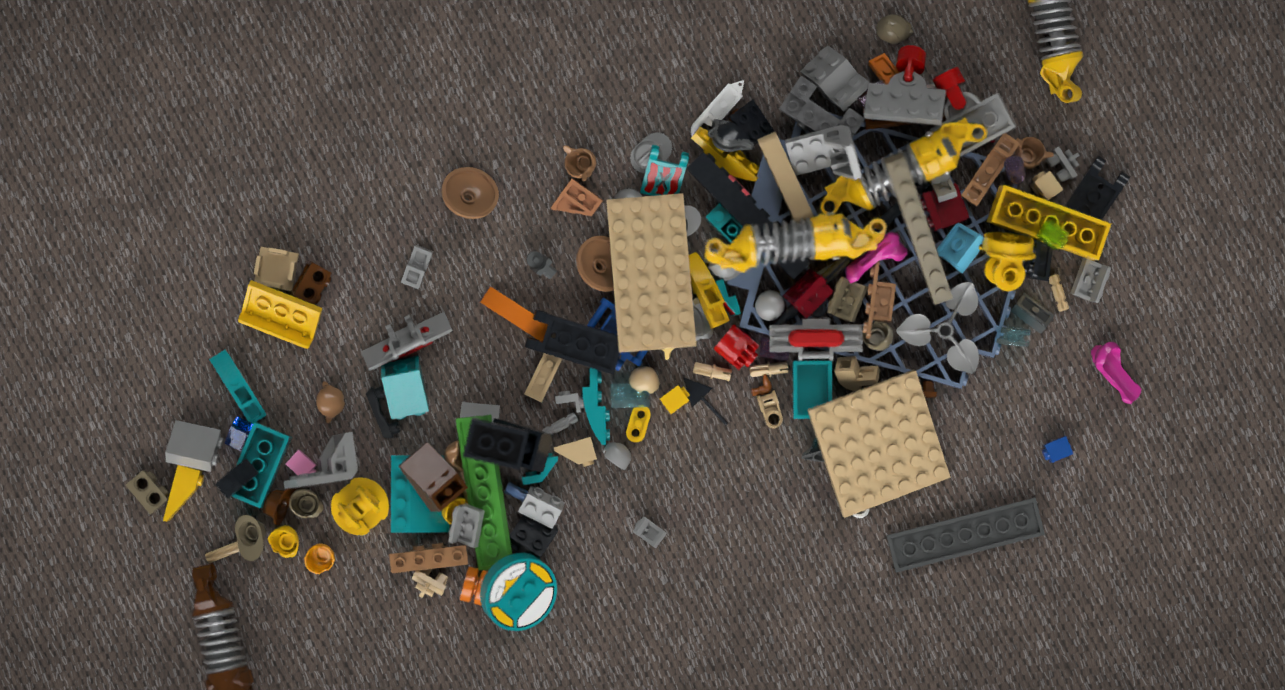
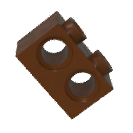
M308 260L290 294L313 305L317 304L322 297L321 292L323 288L327 287L331 281L330 275L332 273ZM316 271H320L321 278L314 281L313 274ZM306 288H311L312 294L309 297H304L303 295Z

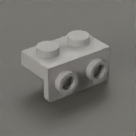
M1083 258L1070 294L1090 302L1099 303L1103 296L1106 281L1109 279L1111 267Z
M530 486L518 512L553 529L565 502L557 496L545 493L541 488Z
M469 504L456 506L452 513L453 519L449 530V543L459 542L472 548L478 547L484 510Z

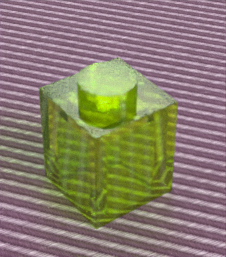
M1047 220L1035 236L1053 250H1057L1059 248L1062 249L1066 245L1069 233L1054 221Z

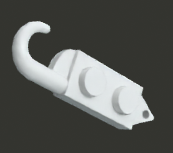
M744 80L732 84L728 83L692 124V136L703 123L712 126L714 119L722 120L743 96Z

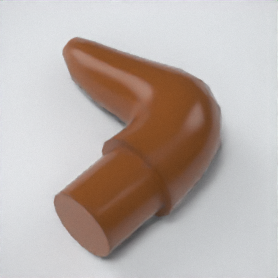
M767 374L763 375V386L751 389L752 396L765 395L771 391L772 384Z

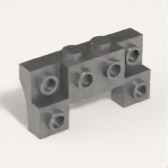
M800 76L779 110L797 121L796 125L804 131L809 129L812 132L844 125L849 126L853 137L865 118L849 108L843 118L839 120L809 100L817 86L803 76Z

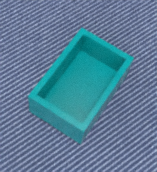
M792 361L793 419H810L808 409L832 401V361Z

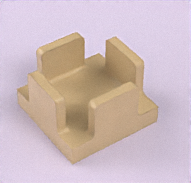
M261 247L260 253L256 258L254 281L270 288L291 291L294 285L299 253Z

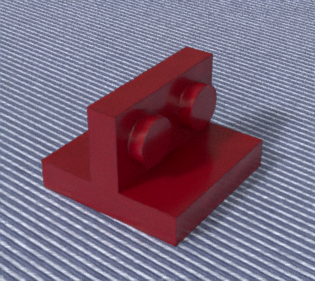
M808 269L782 296L807 319L834 291L819 274Z

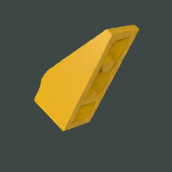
M182 465L177 466L163 521H170L196 492L198 486H202L204 481L203 470Z

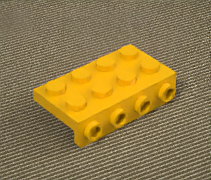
M251 280L248 284L238 322L308 349L314 340L323 308Z

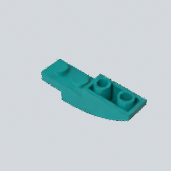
M226 349L209 359L249 424L252 425L254 422L265 417L267 414Z
M590 368V387H582L584 407L593 432L600 443L606 445V441H610V429H606V422H610V410H606V406H598V403L602 402V391H598V383H602V372Z

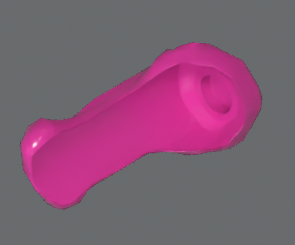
M888 232L883 240L876 244V250H869L862 257L850 263L846 267V278L850 283L858 281L865 271L879 260H903L907 255V248L900 242L898 233Z
M1115 342L1094 346L1091 350V356L1096 368L1119 391L1122 401L1132 404L1139 398L1141 387L1122 368L1121 348Z

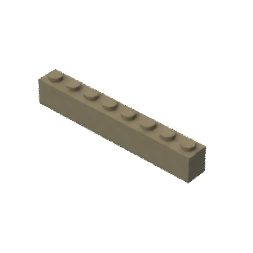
M901 152L886 157L883 161L930 297L935 305L953 299L906 159Z

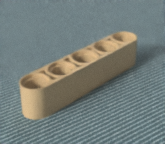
M776 132L757 139L792 219L799 223L801 219L806 220V218L814 217Z

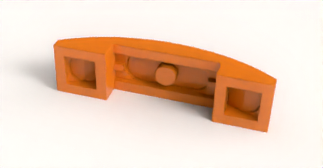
M490 286L480 303L543 342L548 324L533 320V313Z

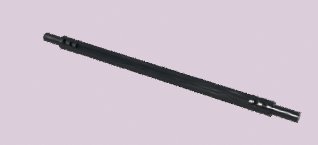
M931 181L923 182L922 185L919 183L914 184L918 196L930 186L929 183ZM898 201L879 218L886 223V228L901 214ZM873 229L875 232H881L879 229ZM841 256L840 259H837L821 275L826 281L825 283L828 285L854 259L848 256ZM791 304L773 325H784L790 318L793 319L799 311Z

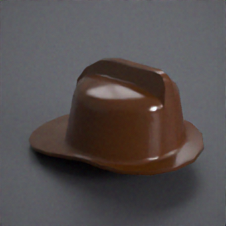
M298 487L275 490L267 496L262 510L264 514L273 518L275 525H279L284 520L289 507L290 497Z

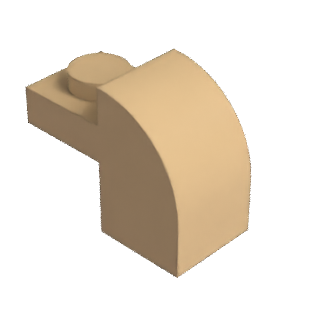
M856 356L839 357L836 362L835 374L843 387L852 391L861 390L862 386L877 384L880 369L879 366L860 367Z

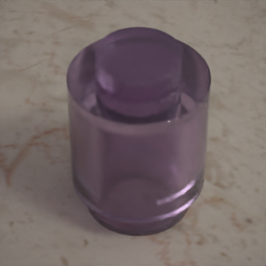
M1019 156L1008 157L1004 162L1007 179L1013 184H1019L1024 181L1026 176L1023 159Z

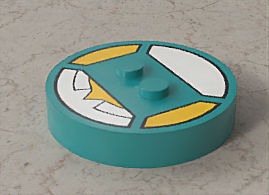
M526 553L511 554L497 561L486 573L480 588V601L486 615L496 625L510 631H522L539 624L551 611L557 596V582L552 570L539 558Z

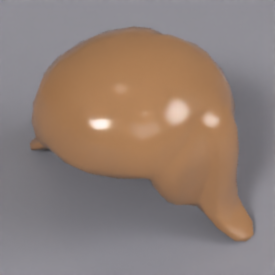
M1025 137L1022 140L1016 139L1020 144L1015 150V159L1023 168H1035L1045 159L1054 156L1052 152H1047L1044 144L1035 137Z
M564 145L563 149L567 153L564 162L567 172L574 178H582L583 181H586L596 167L594 154L588 149H575Z
M324 381L322 383L323 389L317 395L316 405L321 414L326 417V422L330 423L332 418L342 412L345 402L343 393L338 388Z
M456 440L446 447L444 458L459 473L463 471L459 441Z

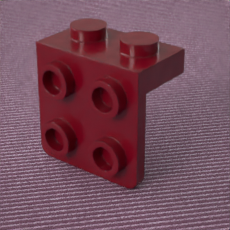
M953 183L957 192V197L939 203L934 191L920 195L921 199L919 200L922 209L926 210L928 215L926 217L929 228L933 229V232L969 218L956 183Z

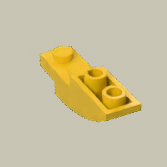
M700 126L695 131L691 139L704 150L703 152L706 155L710 153L716 159L715 164L719 168L723 167L730 175L744 180L756 181L758 179V165L749 161L741 150L733 152L720 150L713 144L712 138L708 136V130Z
M697 252L690 254L691 289L700 301L710 328L712 329L729 322V317L723 305L725 301L713 276Z

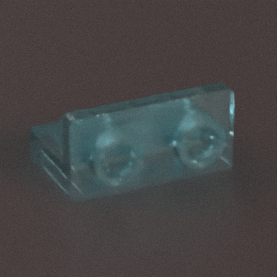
M630 383L611 384V408L650 407L648 391L639 393L630 386Z

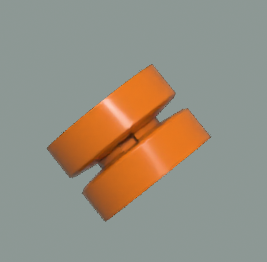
M469 566L460 600L470 602L472 596L475 595L474 604L482 606L480 588L488 571L483 570L480 577H478L479 569Z

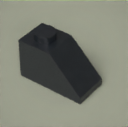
M246 458L216 482L215 486L227 499H230L259 472Z

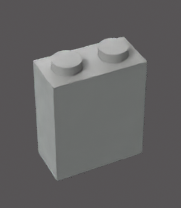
M175 420L165 452L166 462L211 472L213 465L216 466L219 455L216 454L217 450L221 449L223 445L221 430Z

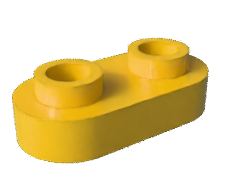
M637 405L632 410L626 430V436L631 442H640L645 437L651 416L649 408L645 405ZM639 411H643L645 413V416L643 418H639L637 416V413ZM634 429L639 430L637 437L632 435Z

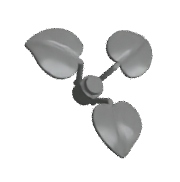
M965 282L950 290L953 299L946 301V306L954 310L948 322H944L939 325L938 329L930 328L931 324L926 316L913 314L897 328L896 332L904 341L915 346H923L929 343L931 340L930 332L938 333L941 338H949L955 346L949 348L947 352L948 363L958 371L973 374L979 363L977 346L969 339H963L958 344L952 337L954 328L951 323L957 312L967 316L972 314L978 306V296L972 282Z

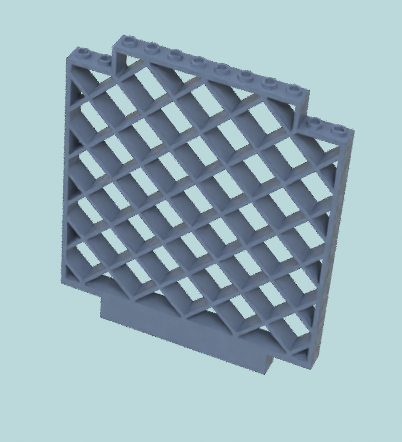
M832 114L833 116H835V117L838 118L839 120H841V119L843 118L842 116H838V115ZM796 121L791 138L800 136L801 131L804 134H809L810 132L808 129L804 131L796 125L798 122ZM864 122L860 125L859 128L865 129ZM885 128L863 130L852 137L854 142L871 131L879 133L883 136L892 154H897L898 150L890 137L910 143L919 139L918 137ZM779 139L791 164L785 140ZM909 143L899 149H901L902 151L906 150L907 145H909ZM855 145L858 160L862 167L861 173L864 174V167L867 164ZM969 152L961 157L972 159L979 169L982 164L981 162H984L987 156ZM762 155L757 174L758 179L755 181L751 196L757 202L755 206L759 210L763 208L770 215L768 219L772 223L778 222L782 227L783 219L791 214L788 211L781 216L778 215L783 197L764 155ZM881 159L876 161L878 165L882 164ZM1007 162L1000 173L1007 169L1016 171L1011 187L1017 189L1018 182L1021 183L1023 180V166ZM873 164L868 166L870 170L873 169ZM830 167L824 168L831 182L835 183L837 179ZM992 183L989 189L995 198L997 189ZM801 186L813 216H818L812 203L827 195L826 190L809 199ZM878 191L880 203L882 202L886 211H888L891 206ZM844 201L843 203L850 213L845 218L847 220L853 218L856 226L863 229L864 227L858 215L867 210L861 208L855 212L850 202ZM964 201L969 214L968 220L971 223L966 227L970 229L973 227L975 232L984 237L978 224L988 219L989 214L976 221ZM897 218L893 221L896 228L889 232H899L913 257L890 270L887 269L883 260H879V266L883 274L878 276L877 281L886 277L888 282L893 284L896 283L891 273L915 260L921 270L913 245L903 229L906 225L905 223L900 224ZM942 229L937 230L941 241L935 244L936 248L939 247L946 237ZM762 252L763 258L765 260L766 252ZM986 254L971 262L966 269L990 256ZM760 260L758 266L741 272L737 277L728 280L727 285L749 291L739 328L769 336V330H767L762 319L756 313L755 307H753L763 268H766L781 296L788 289L784 291L770 267L773 263L769 260L765 266ZM831 265L816 273L819 275L823 274ZM966 270L963 274L961 273L965 282H972ZM955 271L950 275L946 276V279L948 280L954 277L955 275L959 274L960 272ZM873 279L865 283L864 286L868 287L869 284H873ZM896 285L895 294L900 303L893 306V311L903 306L908 317L913 315L907 303L927 292L928 288L904 299ZM996 286L981 296L975 288L978 296V305L991 328L974 337L971 341L974 343L995 331L990 352L978 349L979 355L994 358L995 355L999 354L1001 344L998 343L999 338L1004 336L1006 326L1003 325L1004 320L1010 315L1011 307L1008 305L1010 299H1014L1016 289L1006 291L998 324L996 325L982 299L1000 288ZM864 296V299H863V301H862V304L864 305V307H865V309H866V303H868V302H867V300H866V298H865V296ZM783 297L784 302L786 303L787 307H789V306L791 305V303H789V302ZM826 299L824 302L826 303L827 310H828V303H829V301H828V299ZM945 302L939 304L946 315L931 323L930 328L946 319L949 320L954 311L950 312ZM751 313H753L761 328L748 325ZM796 315L794 317L796 323L793 325H802V320ZM831 315L836 325H842L838 317ZM953 319L951 325L960 341L966 339L956 320ZM904 340L894 345L891 344L887 349L871 358L859 356L858 352H833V354L843 357L856 356L858 361L901 373L911 371L904 367L895 351V348L906 342ZM927 343L925 347L933 361L916 370L918 377L962 389L963 385L966 386L969 375L961 371L958 383L951 381L940 362L947 358V353L938 358L931 344ZM811 347L822 351H829V347ZM890 352L898 366L875 359ZM936 364L944 379L921 372Z

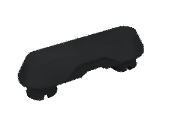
M382 386L375 389L371 387L367 391L366 396L384 438H394V434L400 433L401 429L400 427L396 428L399 425L398 422L395 421L389 424L381 413L379 399L386 396L385 392L381 393L384 388Z

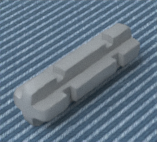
M571 413L566 418L563 417L542 431L553 435V433H558L569 427V424L576 423L578 418L575 413Z

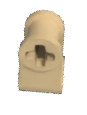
M775 390L761 397L757 395V401L766 425L769 428L779 427L783 418ZM772 414L779 417V423L776 425L771 424L768 420Z

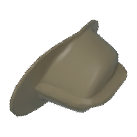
M243 515L238 518L235 524L238 548L244 559L255 561L262 554L266 529L254 517Z

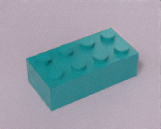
M254 422L236 466L247 458L259 474L233 496L234 498L258 508H263L292 439L291 436Z

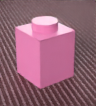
M298 450L286 463L297 475L316 472L314 468L317 465L301 450Z

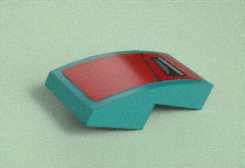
M724 280L715 281L725 301L723 305L726 312L731 317L741 314L736 295L728 297Z

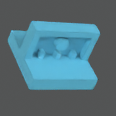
M956 223L936 250L939 257L948 261L957 271L963 274L980 252L978 248L979 245L983 244L984 238L963 224Z

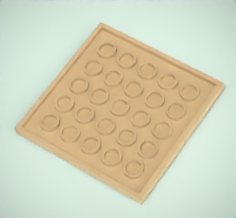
M911 370L807 410L844 518L951 478L916 370Z

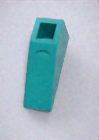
M720 204L706 216V220L730 243L737 238L743 229Z

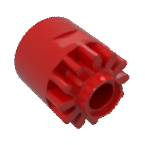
M734 324L713 350L740 370L743 365L748 368L759 355L755 351L760 345Z

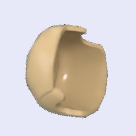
M638 367L631 372L629 377L630 386L639 393L648 391L649 394H652L660 385L658 375L651 367Z

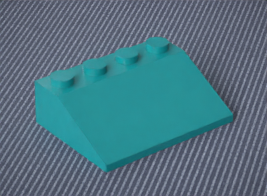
M391 455V533L449 532L450 524L445 521L442 512L429 510L398 467L410 455Z

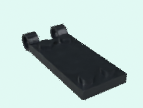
M1098 155L1064 207L1102 220L1130 179V176L1122 171L1112 185L1098 175L1106 163V160ZM1099 184L1103 185L1102 189L1098 188Z
M535 310L533 320L546 323L548 327L543 342L527 337L526 348L609 374L615 373L620 356L618 335L541 310ZM552 333L556 334L555 338L551 337Z

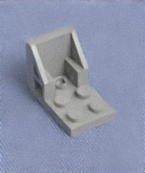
M839 125L785 140L796 176L832 166L834 174L854 180L862 178L849 126Z
M353 432L332 435L317 461L319 472L289 476L290 480L283 481L284 489L352 479L358 471Z

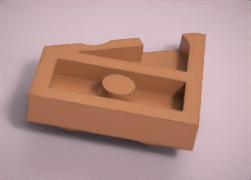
M572 178L551 209L593 216L604 200Z

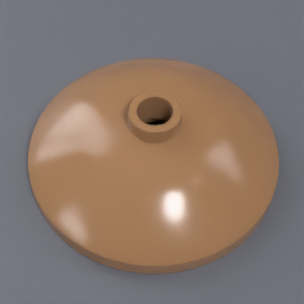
M462 167L450 172L446 176L441 189L442 198L446 206L453 213L468 219H478L490 214L496 207L499 198L498 188L494 180L484 171L472 167Z
M606 236L591 237L578 249L576 256L578 272L590 287L603 292L614 291L610 238Z

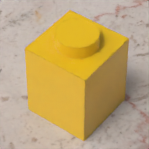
M676 386L661 397L660 401L668 412L672 414L689 401L687 397L690 394L684 386L682 388Z

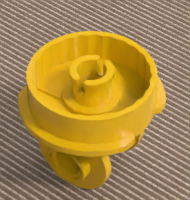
M985 233L983 244L979 245L978 249L986 251V255L990 256L984 267L986 278L993 284H996L1001 290L1013 291L1017 289L1025 278L1022 260L1036 258V254L1033 253L1034 240L1030 237L1014 233Z
M358 477L352 479L349 484L332 497L331 512L337 525L344 531L353 535H366L381 519L384 520L388 516L389 501L386 492L377 482L368 478Z

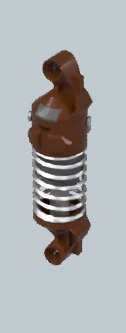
M210 563L194 567L192 569V577L197 593L194 609L191 613L195 620L207 617V619L195 624L196 627L209 626V628L199 631L197 635L200 637L211 636L199 643V645L206 648L201 652V654L206 656L203 663L208 665L205 671L207 679L204 681L206 690H253L252 683L254 678L252 670L248 669L246 662H243L245 656L241 655L240 652L243 647L236 643L241 638L232 635L238 632L239 629H225V626L234 624L237 620H223V617L234 614V604L229 599L221 596L213 588L214 580L217 579L214 564Z

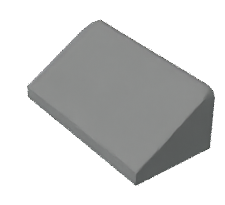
M462 402L460 417L491 414L493 422L494 418L499 419L500 405Z

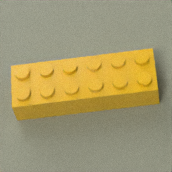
M1006 185L998 187L987 222L1032 239H1041L1043 243L1093 261L1099 260L1111 227V223Z

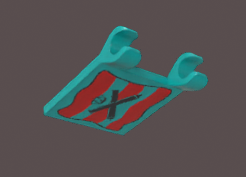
M652 145L640 193L651 196L679 194L689 161V153L682 152L679 164L658 160L659 146Z

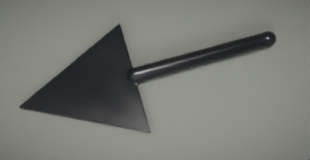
M683 377L686 390L690 394L691 407L702 400L723 424L727 425L728 422L704 397L713 388Z

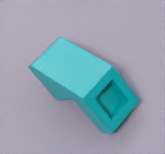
M549 453L544 471L537 475V471L525 473L526 476L522 477L523 485L543 482L559 460L558 456L554 457V453Z

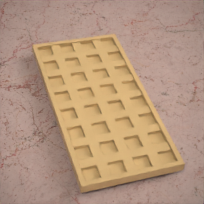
M683 193L608 199L607 213L619 353L696 346Z

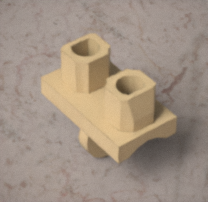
M432 569L415 571L412 580L417 582L415 588L421 591L419 597L423 598L425 594L432 597L434 592L442 596L446 588L448 576L438 573L434 580L429 577Z

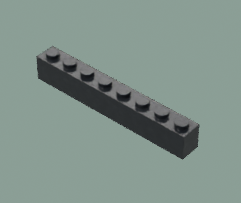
M702 152L686 168L742 227L757 224L760 237H764L763 225L766 223L769 236H773V223L768 219L770 215L763 208L759 210L755 206L757 203L755 199L749 194L746 196L741 191L743 187L736 180L732 182L728 178L730 174L725 168H719L715 164L716 159L710 153L706 155ZM771 251L773 259L775 260V251ZM788 257L785 263L781 262L778 258L777 264L794 280L811 262L808 257L803 261L796 258L794 262Z

